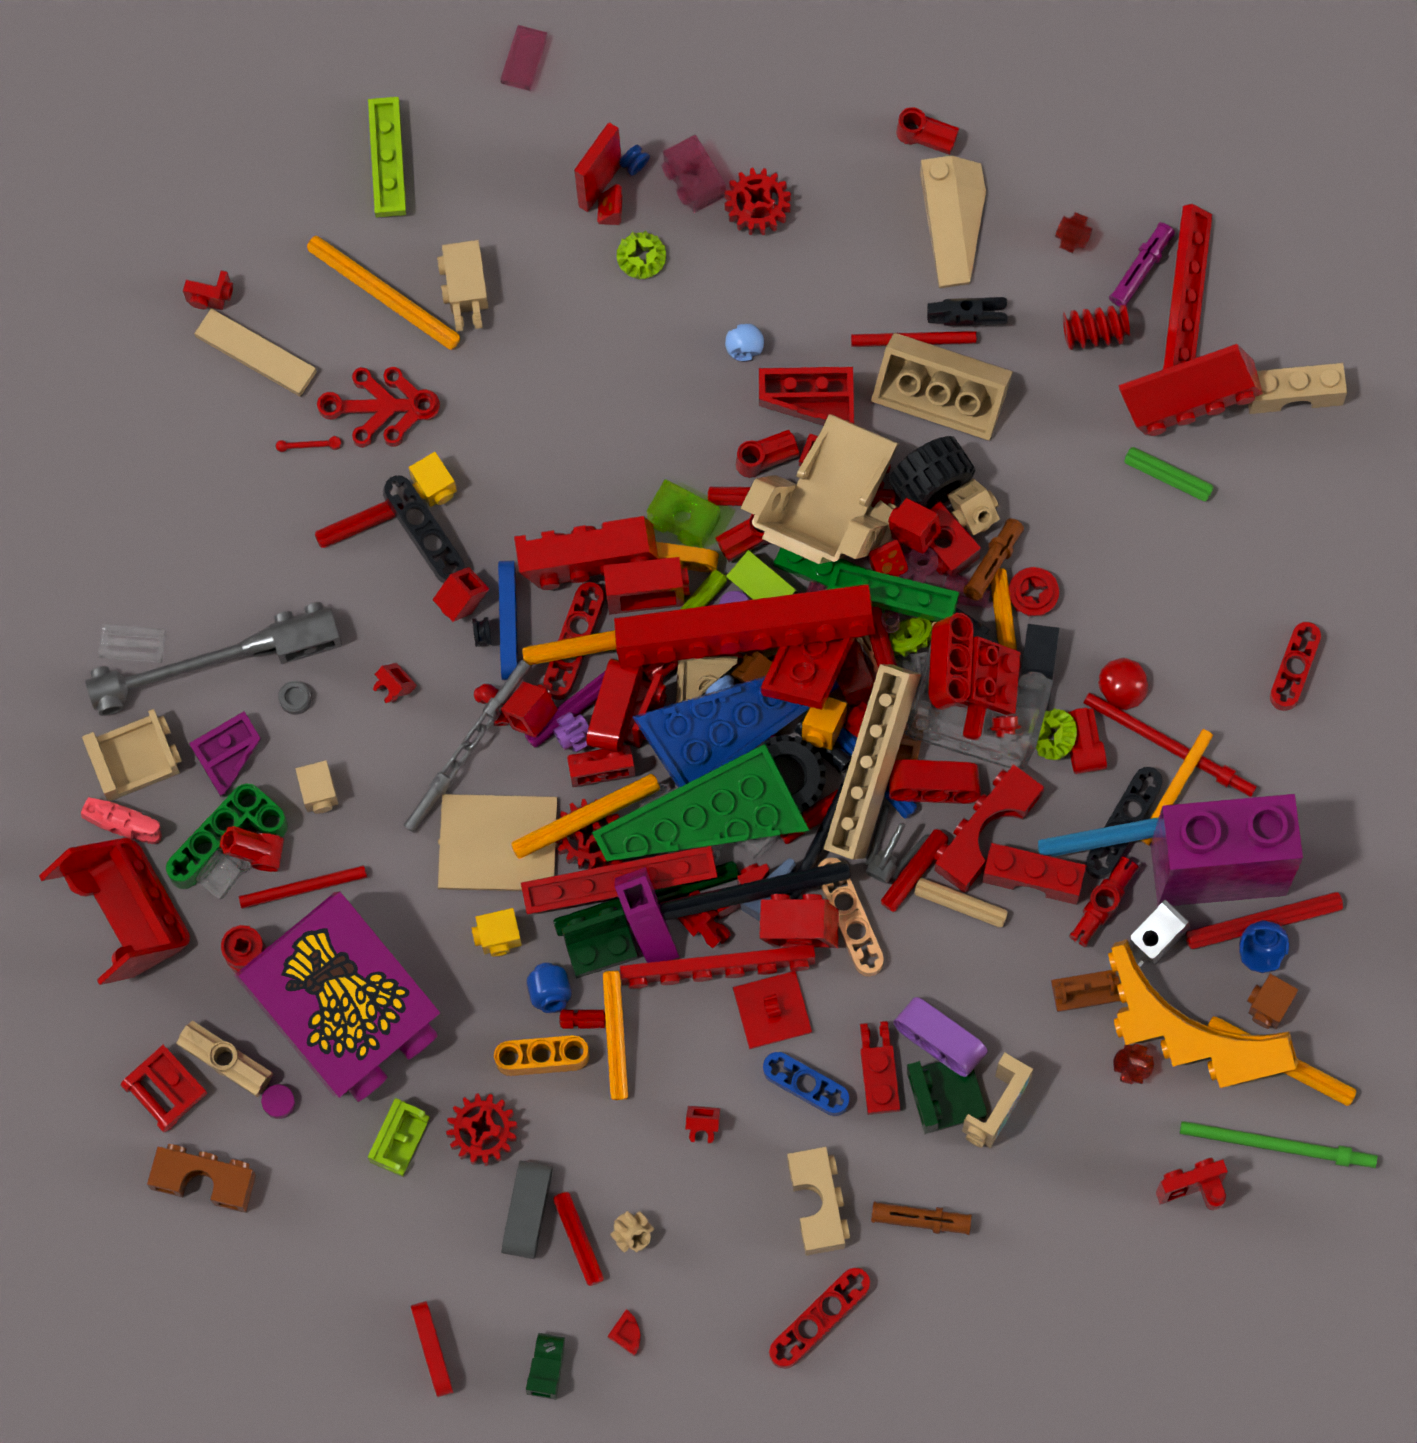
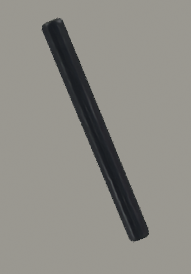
M842 861L660 903V910L664 920H671L768 898L772 894H786L848 880L851 872L847 861Z

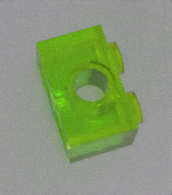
M667 479L663 481L647 509V519L653 523L654 529L662 533L669 531L677 535V539L681 543L691 547L696 545L703 548L721 518L720 507ZM678 512L690 514V518L683 522L677 521L674 516Z

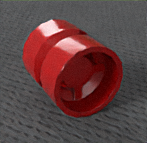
M244 925L232 927L225 933L221 942L222 955L235 973L266 949L260 934L252 927Z

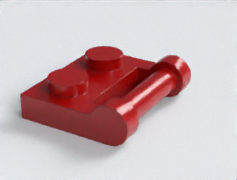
M164 1044L132 1071L120 1084L127 1093L131 1092L158 1121L157 1126L163 1133L170 1130L186 1112L208 1094ZM146 1076L174 1105L168 1113L140 1083Z

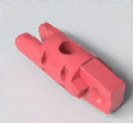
M90 797L85 801L81 810V817L101 829L126 838L136 839L144 843L147 842L148 844L156 845V843L161 841L162 834L158 820L151 819V817L143 815L142 812L114 802Z

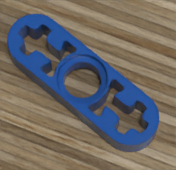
M782 1052L771 1053L764 1060L763 1072L766 1079L828 1115L839 1116L847 1110L849 1106V1093L840 1084ZM779 1060L783 1061V1068L791 1074L794 1067L799 1069L793 1075L790 1085L786 1083L788 1075L782 1072L777 1073L776 1076L772 1074L771 1062L777 1064ZM804 1075L811 1076L816 1082L815 1088L808 1093L800 1091L797 1087L798 1079ZM822 1083L827 1085L824 1088V1092L830 1096H834L836 1092L841 1094L840 1101L843 1102L842 1105L836 1104L833 1108L829 1107V1099L823 1095H820L819 1101L814 1099L820 1092Z

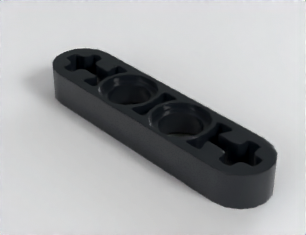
M400 475L390 477L383 488L385 501L437 579L444 583L451 573L444 574V562L441 558L435 562L434 558L441 556L447 550L449 554H446L444 559L450 566L453 564L457 566L455 572L465 568L462 558L411 482L406 477ZM393 484L397 487L403 486L405 488L402 495L406 502L410 498L414 500L408 503L402 510L399 508L403 504L398 494L394 496L390 494ZM411 509L420 510L424 516V521L421 524L413 525L408 522L406 513ZM429 535L437 536L441 541V548L436 551L428 550L424 545V538Z
M1143 767L1136 772L1104 828L1141 821L1145 818L1163 783L1162 776L1158 770L1152 767ZM1148 776L1154 778L1153 784L1156 787L1149 786L1142 798L1138 795L1143 783L1140 778L1146 779ZM1136 802L1141 808V813L1136 817H1128L1123 812V805L1125 803ZM1130 842L1106 846L1105 848L1110 851L1105 863L1108 868L1101 867L1100 870L1094 868L1095 862L1092 859L1099 860L1105 848L1091 849L1085 863L1088 874L1096 879L1109 877Z

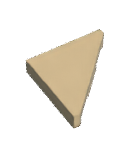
M715 655L700 659L678 660L676 703L701 696L713 683L737 664L738 656Z

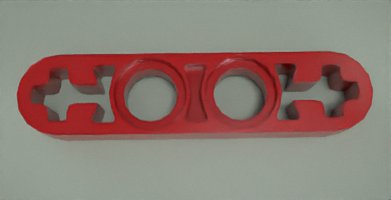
M587 582L578 587L558 641L593 634L604 605V593L598 584ZM590 591L595 592V598L598 600L590 602L588 614L583 611L585 607L583 595H589ZM583 619L588 623V629L582 634H575L570 629V625L574 620ZM585 655L577 656L576 660L571 663H565L561 659L550 661L544 676L543 685L551 692L552 699L561 700L569 696ZM559 668L565 671L563 675L565 687H559L558 691H554L553 685L550 682L557 681L560 674Z
M850 1268L845 1271L773 1341L769 1350L772 1363L778 1368L783 1369L795 1365L866 1296L870 1288L868 1274L860 1268ZM852 1276V1278L856 1279L860 1276L863 1278L861 1282L863 1289L861 1291L856 1288L847 1295L852 1301L847 1304L843 1295L835 1291V1289L840 1287L841 1291L844 1292L849 1286L848 1278ZM831 1297L836 1298L841 1303L840 1312L833 1316L827 1315L822 1310L824 1300ZM812 1321L816 1324L818 1331L813 1338L806 1339L799 1334L798 1328L802 1322ZM793 1333L795 1339L805 1347L800 1350L796 1344L790 1351L792 1357L790 1360L786 1358L778 1360L776 1358L778 1355L777 1347L779 1345L783 1348L787 1347L792 1342V1339L787 1336Z

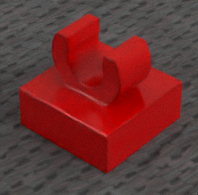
M397 663L382 665L374 674L379 681L374 684L373 690L381 691L384 687L389 690L388 696L384 699L385 703L394 702L399 696L409 695L417 687L416 683Z
M688 1106L685 1129L690 1130L689 1139L691 1142H695L698 1131H705L708 1134V1143L713 1142L715 1132H718L721 1108Z

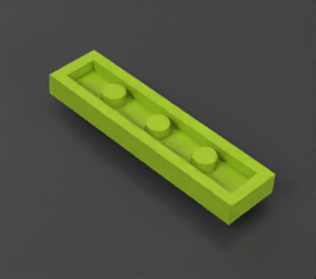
M399 97L368 99L375 216L377 218L407 215Z

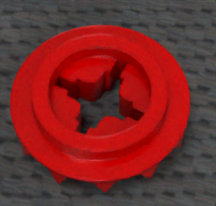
M1038 567L1025 568L1015 574L1010 582L1009 593L1011 603L1017 612H1022L1028 617L1038 615L1042 617L1045 613L1053 610L1058 601L1059 585L1057 580L1045 569ZM1029 582H1031V585L1036 590H1043V592L1039 593L1038 603H1036L1032 596H1024L1029 591Z

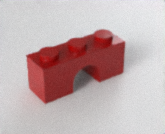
M991 843L982 883L1012 890L1016 886L1030 887L1046 894L1045 898L1077 905L1086 865Z

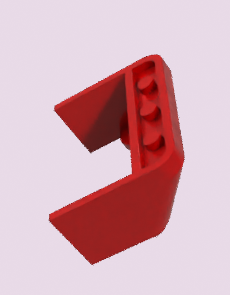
M120 838L68 848L39 875L41 881L64 877L70 890L75 894L85 897L94 895L120 941L122 947L112 954L113 965L97 979L99 985L134 978L177 954L190 942V934L142 848L130 838Z

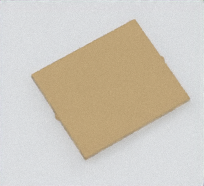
M442 794L440 838L438 839V844L440 845L438 889L522 891L521 882L555 876V852L558 843L554 842L521 859L516 857L511 843L557 820L558 798Z

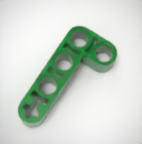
M245 783L238 786L169 858L166 864V872L173 885L179 889L191 888L223 855L220 840L226 831L218 829L221 821L232 819L234 820L233 826L247 830L252 826L259 833L274 834L282 837L288 828L287 819L282 809L253 784ZM249 795L256 797V802L251 807L240 805L244 797ZM277 816L280 818L277 826L273 828L264 826V822L268 817ZM210 842L212 844V848L208 853L199 854L196 852L197 847L201 843ZM189 855H192L194 860L198 863L197 865H195L193 860L190 861ZM178 868H182L183 870L187 869L188 873L184 876L176 871Z

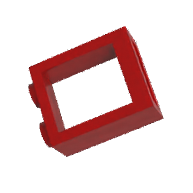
M680 557L603 565L609 615L681 607L684 605V596L690 595L687 566L681 567Z

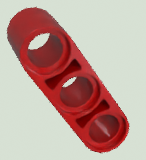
M956 613L936 622L932 628L929 699L935 708L940 710L948 709L966 701L971 692L974 629L971 619L963 613Z
M612 658L609 660L587 732L586 743L588 746L620 752L643 676L642 665L621 668L619 660Z
M896 760L888 782L889 797L895 801L968 804L976 802L981 797L979 767L971 762Z

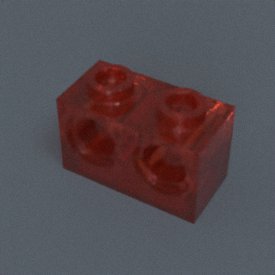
M855 637L837 676L843 695L851 709L859 706L862 701L868 704L875 682L857 637Z

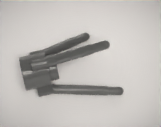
M888 805L883 806L872 848L865 862V865L868 866L865 872L885 884H888L890 878L894 880L898 878L902 869L911 861L929 837L928 834L924 835L905 857L895 865L897 858L891 854L905 828V824L900 823L886 850H880L878 853L889 812Z

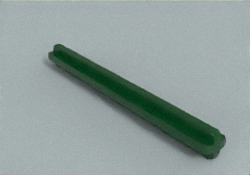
M730 861L716 866L718 875L716 878L655 889L659 904L689 895L696 890L702 891L737 879L739 871L736 863ZM616 898L555 918L553 924L557 935L563 936L562 928L566 927L567 922L572 919L585 917L588 920L597 917L598 912L610 907H616L617 910L623 909L620 899Z

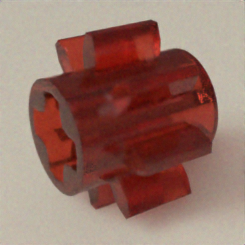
M1075 212L1071 218L1066 216L1062 218L1055 237L1061 240L1059 248L1071 253L1077 247L1084 250L1093 231L1092 227L1087 226L1088 217Z
M1136 1043L1134 1046L1124 1044V1049H1120L1116 1053L1113 1061L1114 1071L1122 1073L1120 1076L1121 1082L1143 1084V1079H1147L1152 1074L1154 1058L1153 1056L1146 1055L1148 1047Z

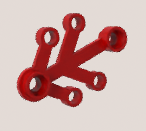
M360 367L352 374L354 385L360 389L365 388L376 399L341 400L338 394L326 392L318 398L317 407L320 415L328 420L336 419L343 413H375L363 426L355 428L352 433L354 444L361 448L367 447L371 443L372 435L395 412H407L395 426L387 427L383 433L385 443L391 447H396L402 443L403 434L416 421L429 420L437 415L440 409L438 396L427 389L417 390L402 376L399 368L389 367L383 374L385 384L391 388L397 387L408 398L395 399L371 377L368 369ZM392 373L399 375L396 381H390L387 378ZM360 374L368 376L364 382H359L356 379ZM422 402H428L430 407L426 410H421L419 405ZM329 404L336 406L333 412H327L325 408ZM392 432L399 434L395 440L388 439V435ZM365 433L368 436L364 441H359L356 439L357 435Z

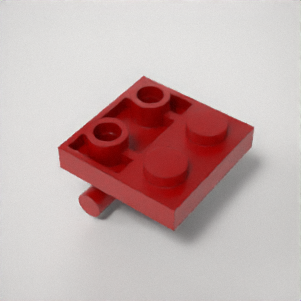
M979 636L973 637L971 692L966 701L956 706L968 707L970 702L1004 715L1016 714L1021 652Z
M1208 1158L1196 1163L1195 1169L1183 1173L1182 1169H1177L1164 1174V1179L1160 1182L1156 1191L1160 1205L1201 1191L1206 1207L1209 1210L1220 1209L1226 1200V1193L1222 1182L1228 1170L1224 1160L1214 1162L1213 1158Z

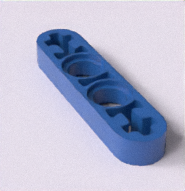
M515 560L498 562L502 680H507L518 665Z

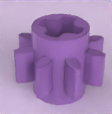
M568 712L556 719L559 727L553 729V732L564 751L572 747L573 751L577 753L588 746L586 738L589 725L581 714L574 718L572 713Z

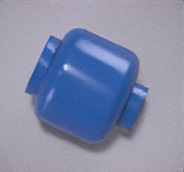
M542 963L537 965L534 971L527 977L526 985L529 997L535 1008L545 1013H555L566 1007V1004L571 999L572 990L564 968L552 963Z

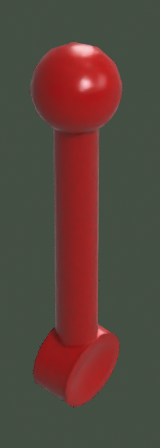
M333 436L325 441L286 443L284 440H279L275 447L279 452H285L287 449L330 447L332 450H337L341 447V440L337 436Z

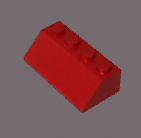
M1238 344L1118 385L1136 428L1149 436L1162 434L1166 431L1167 427L1176 424L1179 426L1191 424L1196 421V417L1205 414H1220L1225 411V407L1236 403L1237 405L1249 404L1255 400V397L1263 394L1254 360Z

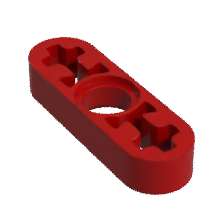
M1311 622L1299 623L1292 632L1270 692V701L1278 710L1288 711L1293 709L1301 695L1321 640L1319 628ZM1305 631L1311 633L1310 638L1312 640L1308 641L1304 652L1298 651L1302 638L1298 635H1303ZM1290 659H1299L1304 664V671L1300 674H1293L1288 671L1286 663ZM1288 680L1293 682L1289 695L1294 698H1287L1286 702L1280 700L1281 695L1276 693V691L1282 692Z
M427 1300L411 1305V1310L437 1398L454 1393Z

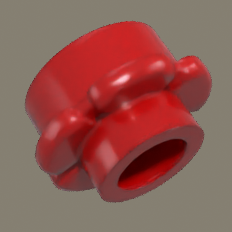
M1017 715L992 717L993 726L990 727V730L996 731V737L1015 736V730L1020 729L1022 725H1018Z

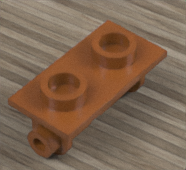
M1112 970L1051 980L1057 1012L1121 1001L1117 984H1120L1119 976H1116V972Z

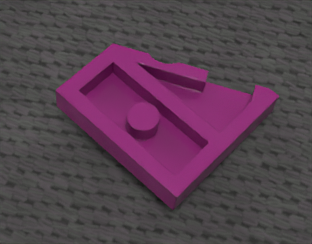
M245 711L190 742L189 745L218 794L222 797L238 776L261 738Z

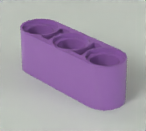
M914 997L893 1022L896 1029L902 1035L963 1077H967L988 1053L987 1048L978 1038L918 997Z

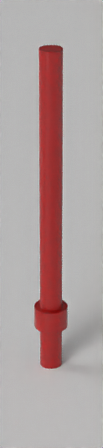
M1090 692L1083 704L1185 760L1190 751V748ZM1201 756L1196 765L1197 768L1217 778V783L1226 788L1231 786L1249 797H1252L1257 788L1256 785L1236 775L1234 769L1227 765L1222 767L1204 756Z

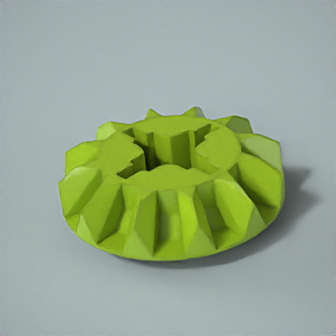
M646 230L641 233L632 231L628 237L622 238L617 249L619 267L625 274L636 279H646L656 275L663 268L666 261L665 245H663L657 235L649 234ZM637 245L643 251H650L646 253V264H644L639 256L633 257L636 254Z
M911 618L898 623L892 628L888 636L894 656L902 654L904 657H907L910 653H917L920 648L927 647V642L931 641V622L922 618Z
M1054 708L1051 711H1043L1041 719L1034 720L1037 725L1035 731L1031 732V735L1034 737V742L1031 746L1037 749L1038 755L1049 760L1061 759L1071 751L1075 744L1077 736L1075 721L1064 710ZM1050 728L1058 729L1054 733V740L1048 739V736L1051 734Z

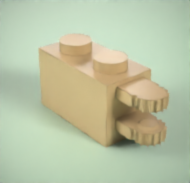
M479 240L442 245L443 256L437 257L440 275H446L447 285H441L444 304L450 303L451 312L454 314L456 332L463 331L464 321L463 316H461L462 312L473 311V325H475L476 329L483 328L480 310L489 309Z

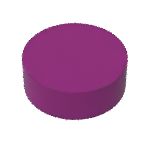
M277 1084L270 1086L264 1091L261 1103L267 1115L275 1119H282L293 1111L295 1098L288 1087Z

